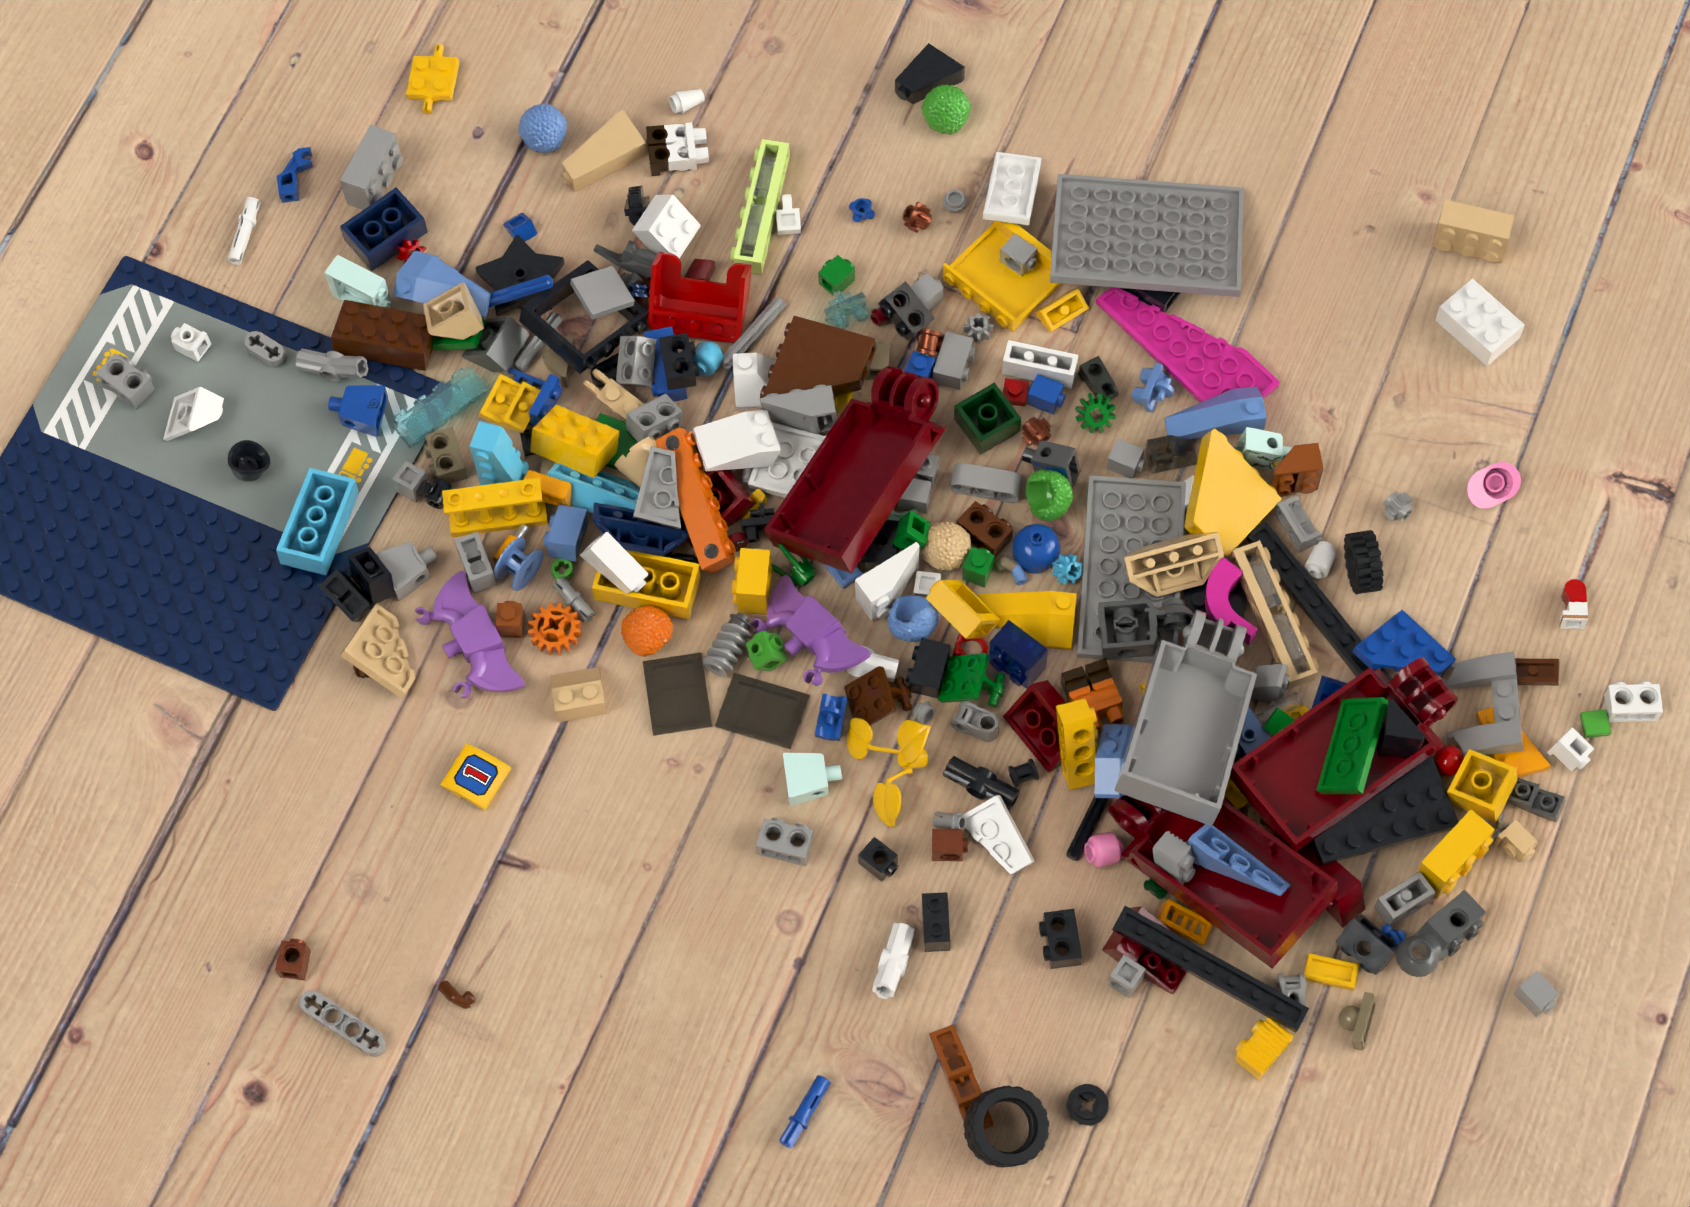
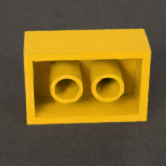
M555 405L532 429L530 452L594 478L617 453L619 430L568 410L565 407Z
M1470 810L1421 862L1417 873H1422L1434 889V896L1437 899L1443 893L1448 895L1457 884L1455 882L1460 876L1465 877L1468 874L1477 858L1480 860L1488 852L1489 846L1493 842L1491 836L1495 829L1473 810Z

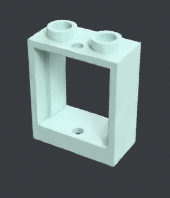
M337 255L324 272L332 296L341 301L349 300L386 308L391 307L392 301L385 279Z

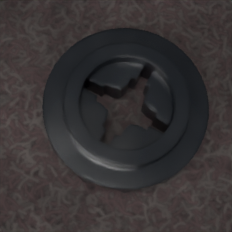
M1083 1084L1070 1092L1067 1098V1110L1071 1119L1078 1122L1079 1125H1089L1091 1127L1094 1124L1101 1123L1107 1115L1109 1108L1108 1098L1099 1087L1092 1084ZM1082 1099L1086 1102L1095 1100L1092 1105L1093 1112H1090L1088 1109L1080 1112L1083 1107Z

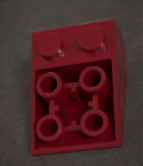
M1143 907L1130 908L1172 931ZM1114 931L1102 949L1118 963L1123 955L1141 965L1146 969L1144 979L1170 994L1175 993L1187 973Z

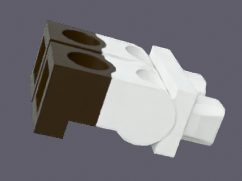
M692 122L685 123V125L646 126L651 176H659L660 172L697 170V164L709 162L708 147L695 148V144L707 143L705 128H693Z

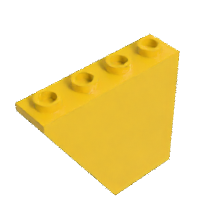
M1214 428L1202 437L1184 528L1190 534L1219 532L1224 558H1226L1274 508L1281 498L1277 494L1276 489L1262 479L1259 471L1244 460L1243 454L1227 442L1226 436Z

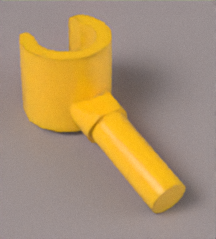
M756 489L751 494L756 504L750 510H757L759 502H764V505L767 503V498L760 489ZM750 510L746 513L743 519L751 518Z

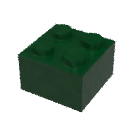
M995 382L954 406V420L980 455L1021 431V417Z

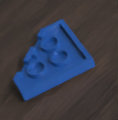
M1403 610L1356 645L1352 651L1369 668L1371 667L1376 670L1381 669V667L1394 669V672H1399L1401 668L1406 667L1414 660L1424 657L1435 674L1440 676L1456 661L1454 656Z

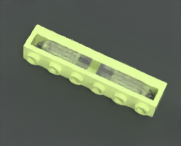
M762 139L760 148L756 147L754 161L757 162L755 167H751L749 179L752 183L751 187L746 188L745 201H747L746 207L742 206L740 220L742 225L741 227L737 226L735 234L737 245L732 247L730 260L734 261V264L752 265L751 273H763L776 210L778 209L790 158L789 143Z

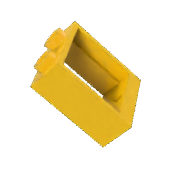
M938 580L931 586L930 594L926 597L965 639L986 638L1001 620L962 580Z

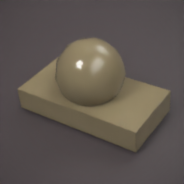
M1364 992L1360 1008L1347 1006L1339 1014L1340 1025L1348 1031H1354L1352 1036L1354 1049L1363 1051L1377 1004L1373 993Z

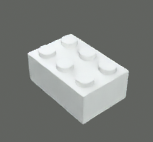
M1473 278L1439 307L1435 319L1437 323L1486 366L1490 365L1520 339L1525 325Z

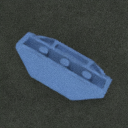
M1104 724L1095 757V798H1121L1124 795L1114 791L1133 729L1132 725Z

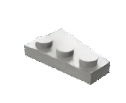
M654 446L650 447L633 518L681 529L675 452Z

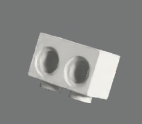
M1616 682L1609 685L1604 694L1609 722L1658 721L1663 713L1659 684L1639 682L1636 685H1626L1624 682ZM1615 698L1623 699L1626 704H1619ZM1641 698H1647L1651 704L1642 702Z

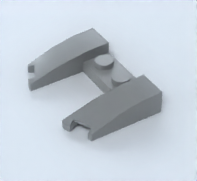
M1514 652L1492 654L1452 664L1453 674L1449 681L1444 680L1443 682L1448 689L1492 685L1495 723L1447 732L1448 741H1457L1461 747L1460 751L1463 757L1466 756L1469 749L1483 755L1523 751Z

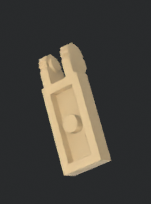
M594 369L592 374L596 379L605 384L600 391L590 381L585 380L583 386L593 393L596 399L625 421L628 412L644 405V403L613 379H609L597 369Z

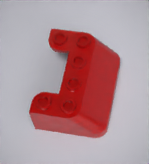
M659 252L651 268L648 324L650 328L656 330L672 326L674 335L688 333V337L729 343L737 341L742 333L749 301L752 265L743 263L731 265L727 271L726 283L681 277V261L679 257L672 253Z

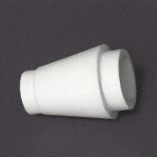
M701 89L678 91L669 96L672 111L680 114L705 101Z

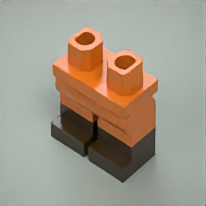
M1106 658L1086 664L1085 670L1081 666L1061 673L1060 684L1068 701L1073 702L1086 699L1089 708H1094L1097 722L1093 724H1095L1097 732L1102 729L1099 719L1107 717L1110 724L1123 723V701L1109 671Z

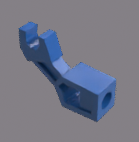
M310 147L298 148L292 153L293 157L284 171L277 175L278 191L282 203L299 201V180L297 174L299 171L301 172L313 167L311 158L304 159L307 156H312Z

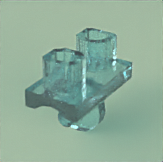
M839 290L834 291L835 299L829 301L830 307L825 309L827 325L832 323L834 327L845 329L849 326L846 317L853 314L857 322L868 318L866 297L863 292L852 296L850 292L842 295Z

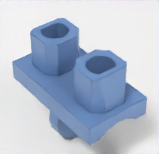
M1155 363L1154 368L1142 369L1140 380L1146 386L1145 388L1134 387L1132 392L1134 402L1144 405L1147 412H1153L1158 400L1163 401L1164 397H1172L1175 392L1174 388L1170 385L1172 380L1162 371L1163 365L1160 363Z

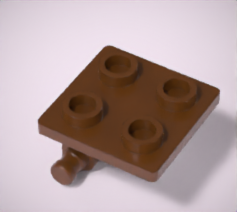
M878 666L847 684L844 689L852 717L861 718L871 726L896 711L893 699L901 702L903 711H910L912 709L910 703L912 695L909 687L904 683V677L895 678L894 682L897 687L889 686L884 667Z

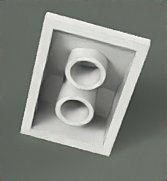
M767 410L745 411L695 427L692 430L705 471L769 467L773 465L781 452Z
M917 542L855 579L856 601L872 622L889 615V609L892 608L895 599L902 595L918 569L919 544Z

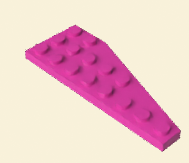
M1110 287L1096 299V304L1157 363L1162 364L1163 368L1199 403L1231 389L1256 386L1264 399L1279 387L1280 382L1247 350L1241 347H1233L1227 344L1226 340L1220 337L1217 339L1205 333L1204 329L1173 314L1170 316L1160 311L1161 308L1155 305L1150 306L1138 300L1139 297L1127 291Z

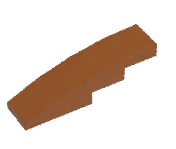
M952 1024L929 1033V1036L964 1121L967 1109L971 1106L972 1101L978 1098L982 1092L957 1031ZM989 1111L986 1112L984 1117V1129L994 1126Z

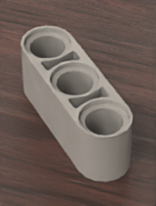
M956 463L949 488L958 494L1015 503L1019 500L1023 477L1012 471L967 463Z

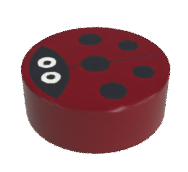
M742 532L728 536L729 540L733 542L736 552L748 545V540Z

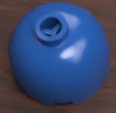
M1031 524L1023 527L1016 534L1012 545V556L1014 560L1020 563L1024 571L1040 574L1050 567L1051 569L1053 568L1052 563L1059 558L1061 545L1057 534L1051 528L1043 524Z

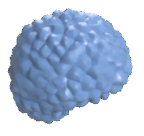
M550 104L533 105L521 116L518 133L530 150L542 152L543 154L554 152L556 149H559L565 139L567 120L557 108Z
M916 595L900 596L895 599L892 608L889 609L887 626L895 638L909 642H920L921 638L927 639L935 631L939 623V612L925 597Z

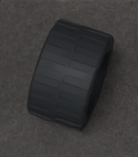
M1002 1086L981 1093L978 1098L972 1101L971 1106L967 1109L963 1123L964 1137L967 1140L969 1149L984 1163L1001 1168L1023 1165L1037 1157L1038 1153L1045 1146L1050 1127L1047 1111L1044 1109L1040 1099L1036 1098L1029 1090L1026 1091L1018 1086ZM1005 1101L1017 1104L1024 1111L1028 1120V1137L1023 1146L1012 1152L996 1150L990 1145L984 1134L983 1123L986 1112L990 1107L999 1102Z

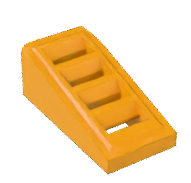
M1170 899L1163 902L1156 917L1177 935L1202 946L1205 944L1212 924L1199 914ZM1168 912H1172L1170 920L1166 919ZM1178 916H1181L1182 919L1180 924L1178 925L1176 924V921ZM1188 920H1191L1192 923L1189 930L1185 929ZM1201 924L1202 927L1200 929L1199 934L1197 935L1194 932L1196 930L1197 925Z

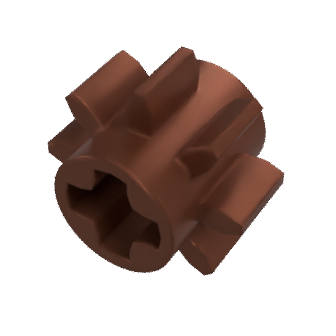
M917 202L915 206H907L903 212V220L906 221L904 225L915 233H918L919 228L922 230L927 229L932 220V216L929 214L930 209L920 202Z
M1032 417L1022 427L1024 431L1022 439L1029 446L1032 444L1038 446L1041 441H1048L1051 434L1049 432L1051 430L1049 428L1051 425L1045 418L1040 420L1039 418Z

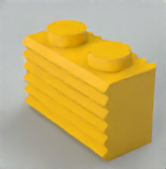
M1267 1018L1265 1021L1260 1019L1251 1030L1254 1033L1248 1041L1244 1038L1235 1049L1237 1052L1235 1057L1236 1063H1239L1257 1080L1261 1079L1289 1046L1294 1037L1280 1024L1270 1018Z

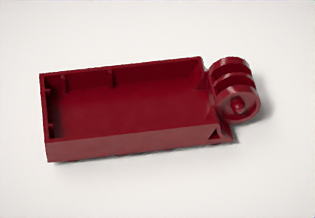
M887 366L877 374L873 382L871 402L866 403L856 399L849 401L765 527L764 531L774 547L779 548L778 545L783 544L791 553L848 573L853 572L947 428L944 425L929 421L939 399V388L934 379L923 376L918 377L915 373L911 372L903 373L901 369Z
M1424 657L1418 658L1406 667L1401 668L1391 680L1386 677L1380 668L1374 671L1370 667L1234 763L1229 778L1277 837L1297 852L1443 747L1444 743L1432 731L1430 726L1446 716V713L1457 703L1458 697L1452 690L1447 688L1443 683V679L1435 674ZM1384 697L1388 701L1393 699L1426 737L1420 750L1409 758H1400L1378 754L1379 733L1363 794H1320L1316 791L1342 699Z
M1127 795L1115 799L1108 808L1115 822L1135 838L1121 853L1123 859L1272 969L1338 895V881L1225 800L1222 802L1221 809L1213 826L1291 885L1281 896L1211 871L1193 863V868L1196 872L1193 878L1182 885L1154 864L1152 849L1166 831H1170V834H1174V837L1178 836V839H1182L1183 842H1188L1191 835L1205 824Z

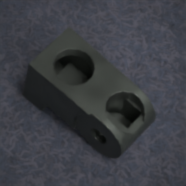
M1099 356L1080 365L1078 375L1082 381H1085L1095 399L1098 392L1102 393V400L1107 396L1111 400L1119 396L1118 389Z

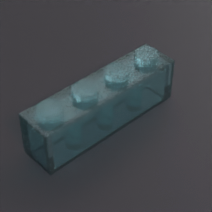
M471 366L465 370L463 368L458 369L451 375L452 379L447 383H444V381L440 382L432 389L433 393L429 396H420L413 403L415 406L409 410L404 408L394 416L395 420L392 427L410 449L425 439L426 434L433 433L486 394L488 387Z

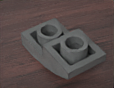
M1517 778V782L1507 801L1527 812L1556 822L1565 798L1564 796L1540 789L1539 784Z

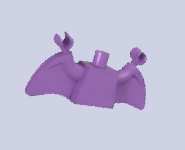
M464 571L456 573L442 587L435 600L434 612H428L424 607L415 609L417 614H424L422 618L415 619L421 625L429 624L431 619H435V622L442 621L448 623L451 626L450 629L454 640L442 645L447 657L451 658L462 652L467 663H471V671L466 676L467 681L465 683L458 682L453 687L455 693H458L462 687H465V691L461 695L462 698H468L471 695L470 687L472 685L489 692H509L525 687L524 680L508 664L504 653L506 651L504 643L483 604L478 605L472 598Z
M788 575L782 576L770 596L767 606L768 620L762 621L759 618H754L750 622V625L756 628L752 631L754 633L768 632L769 627L786 626L793 637L784 647L793 656L803 647L812 655H816L813 665L815 669L807 670L803 676L806 683L809 684L812 681V684L815 686L820 685L823 681L821 672L833 673L847 670L864 662L871 656L867 648L847 638L845 635L847 632L840 622L811 595L807 598L801 595Z

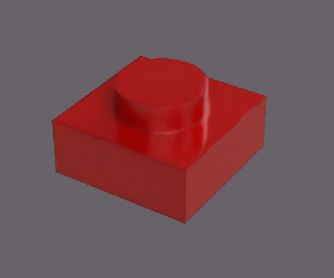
M1005 378L1003 394L1011 405L1025 407L1029 381Z

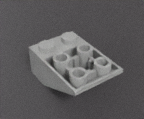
M817 385L813 389L808 390L794 389L789 393L780 395L771 393L760 398L762 409L768 411L771 422L815 434L827 433L838 419L831 385Z

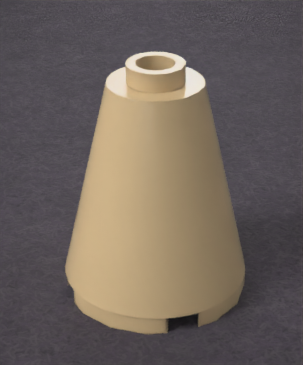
M649 436L632 446L627 456L622 455L615 463V467L639 488L650 447H657L656 439L653 436Z

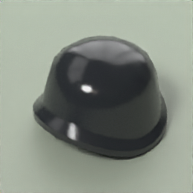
M243 440L233 445L229 450L228 465L234 476L239 480L254 481L260 478L264 471L270 467V456L260 444L251 440Z

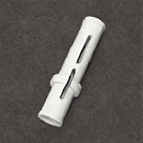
M246 198L242 214L238 217V228L227 257V261L232 264H242L251 231L256 226V215L261 205V202L256 198Z

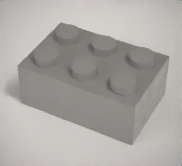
M373 125L369 126L340 179L348 205L364 210L383 197L386 187L388 188L392 183L395 170L399 169L403 162L396 133Z

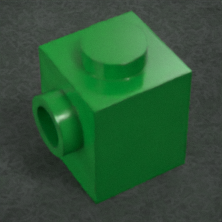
M839 255L832 260L829 259L818 272L819 284L836 298L855 281L854 265L848 259L844 260Z
M971 547L963 565L962 580L985 588L994 568L995 555L991 554L987 549Z

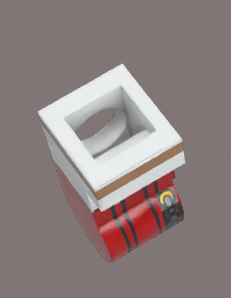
M1571 579L1566 582L1561 596L1562 601L1566 605V610L1562 611L1559 619L1560 629H1585L1588 622L1586 586L1580 580Z

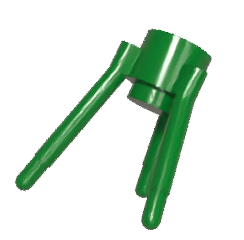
M779 544L780 550L794 565L790 570L792 576L771 563L772 570L781 576L788 575L795 586L798 584L801 587L806 586L816 576L815 568L803 556L799 555L802 562H798L783 544Z

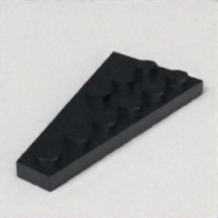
M1429 757L1316 837L1311 844L1319 865H1326L1452 830L1459 821L1433 757Z

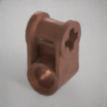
M921 328L916 351L937 356L945 334Z

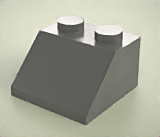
M510 316L485 319L486 324L483 325L484 329L477 349H466L462 357L491 372H505L513 366L514 358L525 347V341L530 334Z

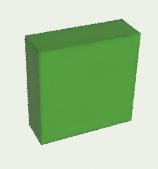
M1606 709L1580 713L1584 738L1609 736L1611 734Z

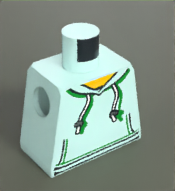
M1246 427L1234 449L1243 454L1244 460L1257 470H1274L1278 462L1283 460L1293 448L1283 446V436L1279 433Z

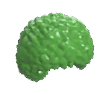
M941 85L933 88L926 95L921 109L929 128L941 134L951 135L954 132H958L965 125L971 110V104L966 94L957 86Z
M1040 469L1030 474L1025 495L1028 497V505L1033 515L1041 521L1051 522L1061 518V515H1065V512L1068 511L1072 503L1073 491L1071 490L1070 482L1061 473Z

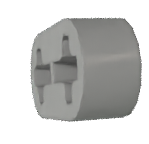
M253 331L246 335L244 343L251 355L272 367H278L285 362L286 354L279 343L259 331ZM260 341L262 347L258 346L257 344L252 346L251 342ZM268 351L272 352L273 354H276L278 352L279 356H273L271 358Z

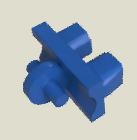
M822 694L815 731L816 738L840 741L847 697Z

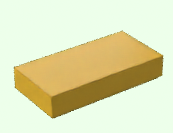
M1308 953L1304 969L1305 980L1354 991L1359 964Z

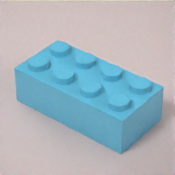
M309 468L276 549L280 564L327 575L359 495L356 479Z

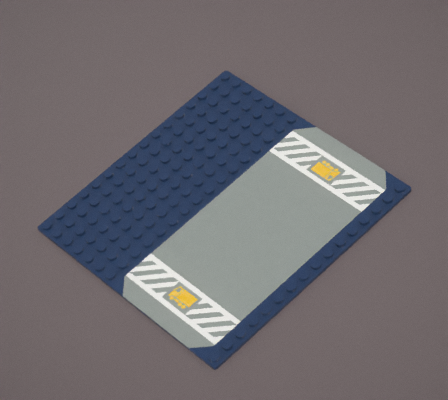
M124 256L0 456V595L263 708L276 711L336 605L319 585L336 569L343 570L351 578L348 555L369 546L398 494L392 479L405 461L413 465L415 464L423 449V445L427 442L425 435L432 433L454 394L453 387L402 366L367 360L368 372L366 376L361 378H340L338 382L327 381L319 374L297 370L295 365L298 351L307 349L326 354L328 351H333L332 339L129 256ZM186 323L201 332L207 333L211 346L199 362L174 349L171 343V334L176 327L181 328ZM253 331H259L279 343L286 354L285 362L278 367H272L251 355L244 343L246 335ZM260 341L251 342L252 346L257 344L258 346L262 347ZM268 351L271 358L273 356H279L278 352L276 354H273L272 352ZM114 353L121 358L124 356L129 358L137 370L143 369L152 377L151 382L155 390L136 410L103 386L96 375V372ZM139 384L134 385L132 388L138 387ZM348 385L385 386L388 400L378 437L343 426L339 419V412L328 410L330 397L343 398L345 388ZM197 387H202L224 398L222 404L223 412L218 420L172 440H163L174 397ZM243 440H251L260 444L270 456V467L264 471L260 478L254 481L239 480L234 476L228 465L229 450L233 445ZM309 468L356 479L359 491L327 575L280 564L276 552Z

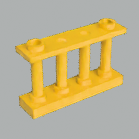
M540 478L442 491L444 514H449L452 537L466 536L474 532L482 534L519 529L522 524L527 527L548 525L546 502L542 501Z

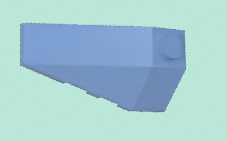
M414 251L397 272L393 296L426 303L464 282L481 316L487 317L491 293L458 273V270L448 266L438 256Z
M1205 824L1191 835L1187 842V845L1191 844L1192 856L1194 857L1193 863L1201 865L1206 869L1281 896L1291 886L1213 825Z

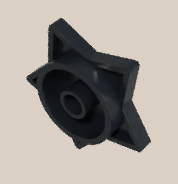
M516 235L502 257L476 266L475 269L476 273L494 291L544 275H549L554 279L565 262L564 258L560 256L535 253L519 235ZM543 291L496 305V315L500 316L516 308L522 309L523 305Z

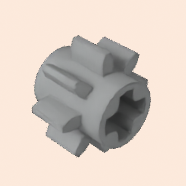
M977 313L973 317L968 316V324L964 325V332L968 333V337L974 338L973 340L980 344V341L990 340L989 332H993V324H989V316L984 317Z
M1406 492L1403 494L1392 493L1383 503L1386 507L1384 514L1391 521L1394 519H1398L1401 522L1404 521L1414 510L1411 506L1413 499Z

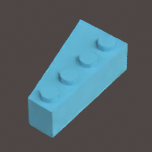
M482 421L478 422L469 446L480 485L523 480L529 465L526 461H521V453L518 449L512 447L513 442L504 428Z

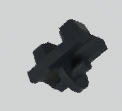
M643 186L628 188L629 193H627L628 199H626L624 212L625 216H629V220L634 226L650 204L649 196L644 197Z
M759 502V509L750 510V517L758 518L741 519V528L748 543L760 541L759 530L765 529L773 517L771 515H774V508L764 509V502Z

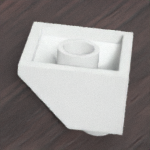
M759 353L733 354L736 410L762 408L760 403L761 389L764 385L767 386L770 366L772 364L775 365L776 360Z
M197 387L174 397L163 440H172L218 420L223 412L222 404L224 398L202 387Z

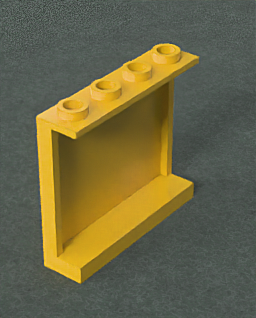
M993 220V224L950 266L946 263L943 264V278L950 286L954 285L966 299H972L984 313L992 315L1001 327H1007L1012 332L1062 284L1050 283L1052 251L1015 223ZM1014 234L1037 248V264L1031 271L1027 270L1023 276L1000 262V249Z

